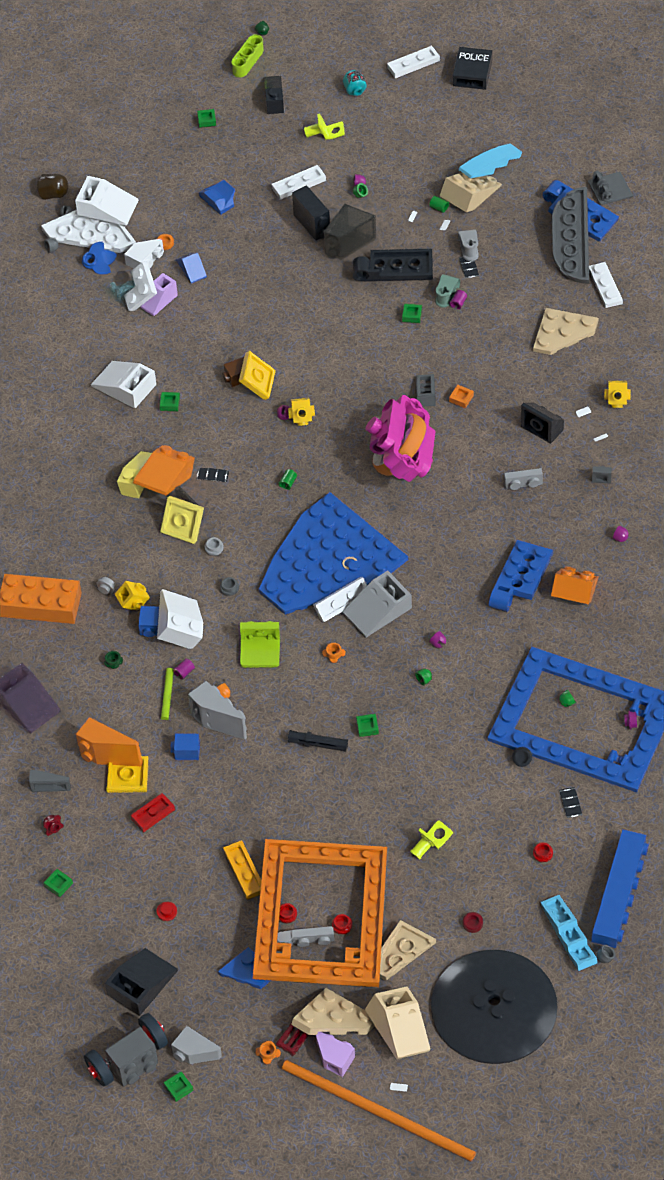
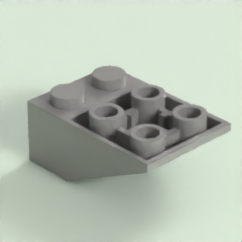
M386 571L373 579L343 610V614L367 638L412 608V595L389 571Z
M205 681L188 694L191 715L203 727L244 740L247 738L246 717L241 710H236L232 702L227 697L224 698L216 686H211Z

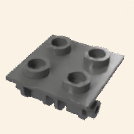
M595 171L593 179L588 180L600 205L633 197L621 172L603 176L602 172Z

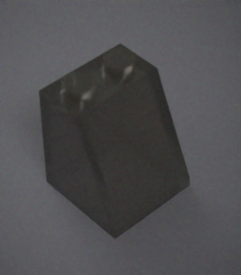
M344 204L324 231L325 254L331 259L342 260L375 241L376 215Z

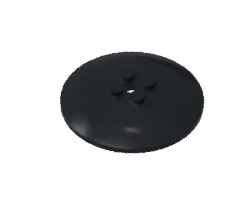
M505 950L478 951L456 960L439 977L431 999L432 1019L443 1041L461 1056L487 1064L510 1063L532 1054L547 1040L557 1018L556 992L545 972L528 958ZM492 998H496L500 1001V1003L496 1006H493L489 1004L488 1001Z

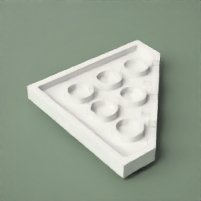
M77 210L41 225L42 231L47 238H54L58 243L90 248L94 243L103 241L104 250L115 253H123L136 243L124 225L77 215Z

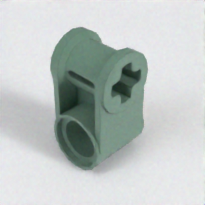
M442 274L436 288L437 297L435 302L439 307H448L456 289L460 286V278Z

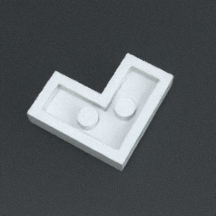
M142 262L131 271L135 287L124 295L129 311H135L157 294L148 263Z

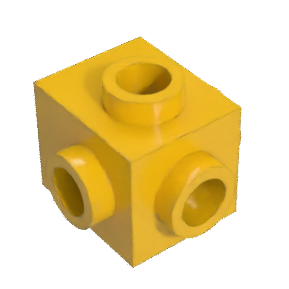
M608 381V389H604V400H608V404H611L612 408H623V405H627V400H630L631 389H627V381ZM616 392L621 393L619 397H615L614 394Z
M309 397L291 399L292 408H288L289 419H293V422L297 423L298 426L308 425V422L312 421V416H315L314 405L310 406ZM300 410L305 411L303 414H299Z
M125 581L115 593L122 608L139 610L150 598L144 585Z

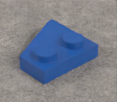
M249 947L218 971L222 977L226 976L235 979L237 982L250 984L258 989H262L271 981L253 979L255 953Z

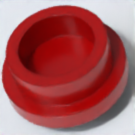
M539 843L533 849V857L539 862H548L553 857V849L547 843Z
M163 902L157 907V916L163 921L173 920L177 915V907L172 902Z
M290 903L282 904L280 906L279 921L282 923L295 921L297 909Z
M345 914L337 915L332 921L333 930L338 934H347L353 926L351 918Z

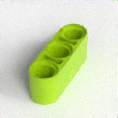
M251 35L232 59V72L235 77L246 76L264 51L263 38L260 35Z

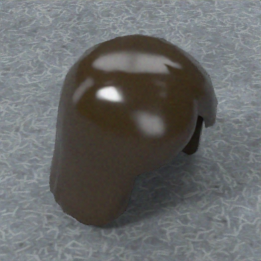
M42 174L39 177L37 190L43 200L61 198L67 194L69 185L65 176L61 174Z

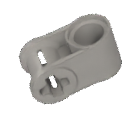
M476 229L458 231V240L460 241L463 258L467 261L478 259Z

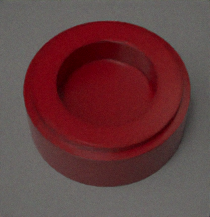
M476 912L467 913L463 917L464 929L470 933L480 931L483 927L482 916Z

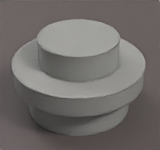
M216 537L208 539L205 543V551L209 555H219L224 549L222 541Z
M102 577V579L97 581V587L103 594H112L115 590V583L108 577Z

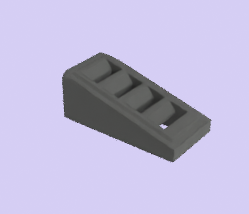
M434 374L416 375L417 400L422 404V407L436 406ZM431 381V383L420 384V382Z
M30 770L29 783L32 792L71 790L69 777Z

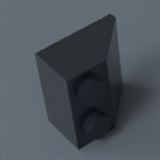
M523 402L521 405V427L550 444L564 430V419L559 415L553 414L545 407L539 406L536 403Z

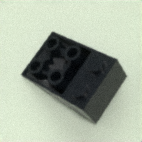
M144 948L120 965L105 982L107 995L140 1016L176 974L178 968Z

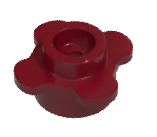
M49 815L44 819L43 827L46 829L45 834L47 836L57 833L64 827L60 821V815Z

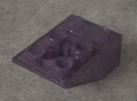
M23 663L0 678V704L30 734L61 712V709L36 676Z

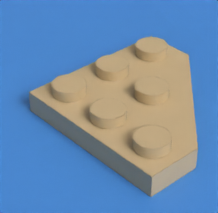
M546 308L533 352L552 355L564 347L567 348L578 343L579 340L593 336L599 318Z
M327 988L293 1018L291 1024L308 1035H317L318 1032H329V1035H346L347 1031H357L358 1035H366L375 1027L364 1009Z

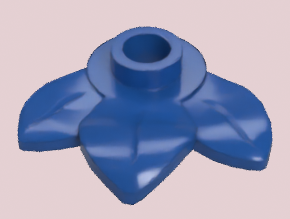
M103 241L96 242L91 245L89 252L83 255L82 264L87 269H93L97 274H109L111 270L108 265L115 261L117 254L104 250ZM94 259V262L88 263V260Z

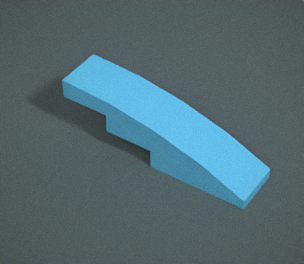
M512 144L498 146L472 158L460 166L459 171L469 178L492 175L495 168L507 166L509 160L520 158L522 151Z
M560 895L542 901L541 906L578 971L597 964V957L588 946L587 938L578 927L577 919Z

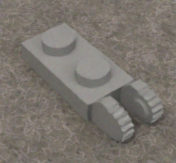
M332 926L281 931L278 933L277 943L297 944L299 947L309 946L310 943L328 945L331 941H335Z

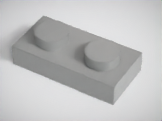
M542 468L504 473L505 489L517 490L520 487H537L543 484Z

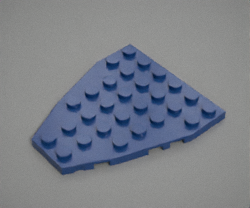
M329 492L302 513L274 555L259 587V593L284 614H289L295 610L307 609L308 606L319 602L360 577H363L368 585L373 579L384 572H394L408 560V556ZM347 557H354L356 560L347 559L344 563L345 566L349 569L344 568L342 564L343 560Z

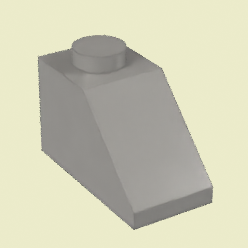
M188 1026L184 1028L171 1044L173 1056L179 1062L185 1061L189 1064L218 1060L222 1057L221 1047Z

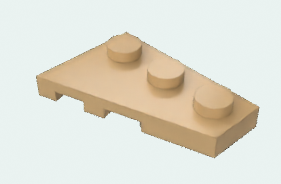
M400 920L381 948L380 978L387 981L436 943V939Z

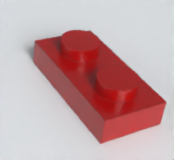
M161 793L133 813L131 820L144 833L175 810V806Z

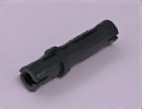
M290 730L288 734V743L347 752L348 739L316 735L309 731L303 733Z

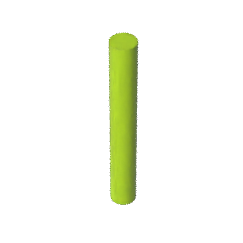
M173 668L166 669L161 720H169Z

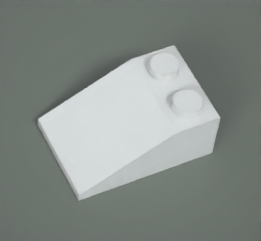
M162 589L160 591L157 639L193 649L202 639L203 620L197 600Z

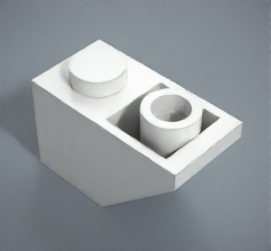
M155 239L134 243L124 254L126 265L134 269L142 262L148 263L150 269L156 258H160L163 255L162 240Z

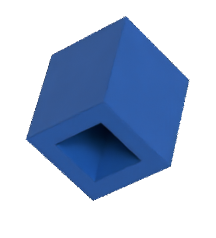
M141 606L139 617L140 635L145 637L157 635L159 607Z
M175 734V741H171V753H174L175 760H199V734Z

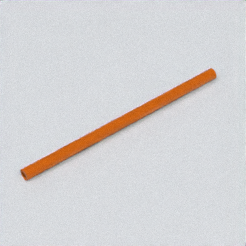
M286 1060L282 1066V1070L472 1162L476 1155L475 1151L297 1064Z

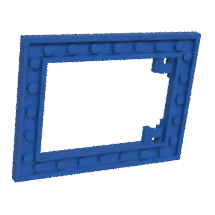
M531 647L491 729L488 741L513 750L518 747H526L531 751L533 757L637 792L664 733V691ZM542 671L633 701L630 712H636V715L644 717L646 722L633 751H629L628 755L624 754V756L620 757L617 751L611 750L606 761L516 730L515 727ZM639 705H645V710L639 709Z

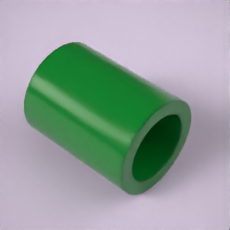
M433 196L429 206L444 213L449 207V202Z
M287 469L279 482V486L290 490L297 478L296 472Z

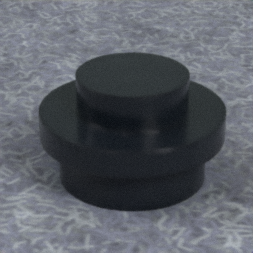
M518 747L513 751L512 760L517 766L525 767L530 764L532 753L526 747Z

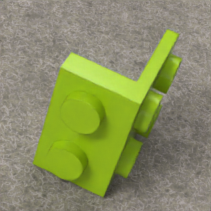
M240 622L241 667H278L280 659L279 622Z

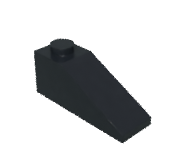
M281 76L264 77L267 114L284 113Z

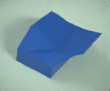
M225 180L199 192V196L220 215L234 207L233 196L235 189Z

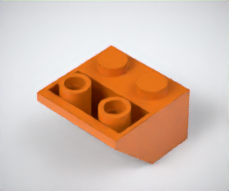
M565 566L564 569L561 568L555 574L551 596L589 604L599 576H594V572L591 571L576 572L575 568Z

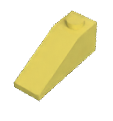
M141 451L123 468L117 480L122 495L140 498L144 487L134 484L133 480L152 453Z

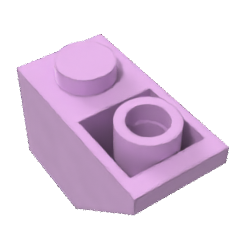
M164 273L153 281L157 294L140 306L141 309L152 316H155L178 296L176 281Z
M318 1032L316 1043L324 1068L343 1077L355 1058V1048L346 1041L341 1042L335 1039L328 1032Z

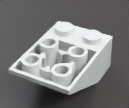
M87 176L75 200L77 215L126 226L139 201L136 197L108 181Z
M112 361L94 380L91 386L136 408L156 386L155 371L140 363Z

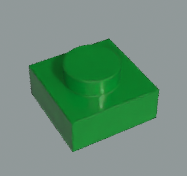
M214 109L197 111L199 128L216 126Z
M404 304L402 322L420 323L422 305Z
M162 392L160 411H178L180 393Z
M376 714L356 716L359 737L379 734Z
M56 869L44 882V887L58 897H61L73 884V880Z
M182 1071L164 1082V1087L175 1102L194 1091L193 1086Z

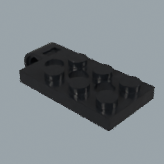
M432 249L370 250V260L364 256L356 257L353 260V278L357 281L433 280ZM396 263L401 264V266H398V267L393 266V265L396 264ZM412 263H418L419 265H418V266H412L411 264H412ZM383 264L382 267H377L375 265Z

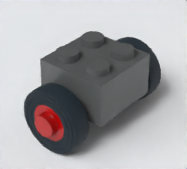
M146 1013L138 1019L139 1028L106 1049L107 1058L103 1059L94 1049L84 1055L89 1074L103 1087L108 1086L114 1081L112 1073L124 1087L127 1084H134L140 1075L145 1072L150 1073L156 1068L158 1064L156 1049L160 1050L168 1044V1040L164 1033V1028L151 1014Z

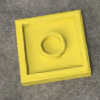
M172 496L167 497L160 532L195 544L204 507Z

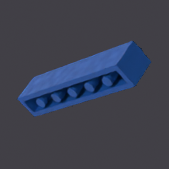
M622 829L592 932L593 943L616 948L617 943L623 940L624 930H621L622 925H627L629 913L626 911L628 907L633 905L634 895H631L632 890H637L639 878L636 876L638 872L642 873L644 861L641 860L642 855L646 856L649 844L646 843V835Z

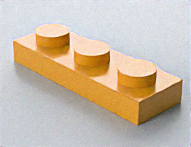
M241 840L223 847L227 860L246 899L248 900L260 895L262 880L243 841Z

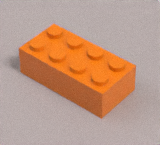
M4 574L0 590V617L75 624L82 594L80 581Z

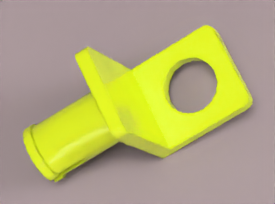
M317 114V124L304 127L307 138L321 133L327 140L345 134L342 121L326 126L320 114ZM334 128H340L338 133H331Z
M440 820L427 833L420 828L418 831L421 833L422 839L410 852L420 860L431 846H435L437 849L443 846L453 834V831ZM439 828L445 830V835L441 839L434 837V832Z

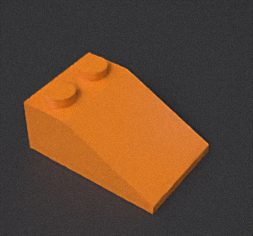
M162 445L153 451L134 478L133 483L166 496L190 479L195 457L189 456L186 452L173 450L170 446Z
M90 717L76 733L81 757L87 762L92 761L101 765H108L109 762L112 765L141 767L143 765L139 743L136 740Z

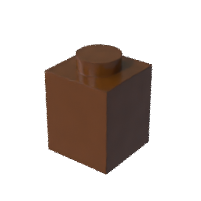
M244 357L224 364L222 375L225 382H229L231 387L242 384L239 382Z

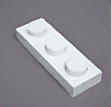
M430 46L387 63V68L394 78H398L440 61V56Z
M316 165L273 183L272 189L281 200L291 196L292 192L306 185L310 188L326 181V176L320 167Z
M603 262L589 266V273L605 308L623 304L622 297L606 263Z
M360 577L313 604L320 620L325 622L342 612L367 586L364 578Z

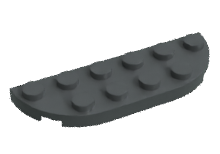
M580 187L566 193V196L558 201L554 207L552 215L553 258L557 268L564 276L575 282L589 283L587 187Z

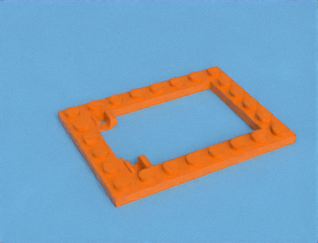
M265 839L253 979L379 987L387 847ZM284 862L365 867L360 948L346 947L345 963L290 959L292 944L277 943Z

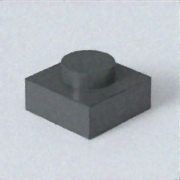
M593 466L592 482L611 484L612 467Z

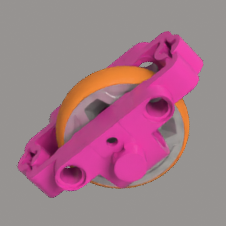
M402 395L397 401L390 399L383 407L381 418L373 417L366 425L365 430L372 434L370 450L374 453L373 466L382 475H394L398 479L403 478L411 482L417 476L424 477L431 468L435 430L429 426V413L417 399H410L406 395Z

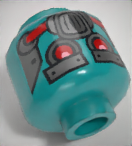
M348 71L343 77V85L349 95L359 96L366 90L367 83L360 71Z

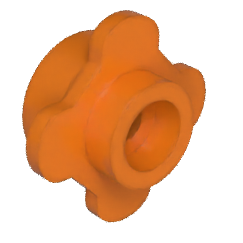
M330 643L322 651V654L328 657L331 663H336L340 657L345 656L346 651L341 649L338 643Z
M266 1041L256 1049V1055L263 1059L264 1064H270L274 1058L280 1057L281 1051L276 1049L272 1041Z

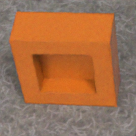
M457 385L449 397V402L466 408L474 396V391Z

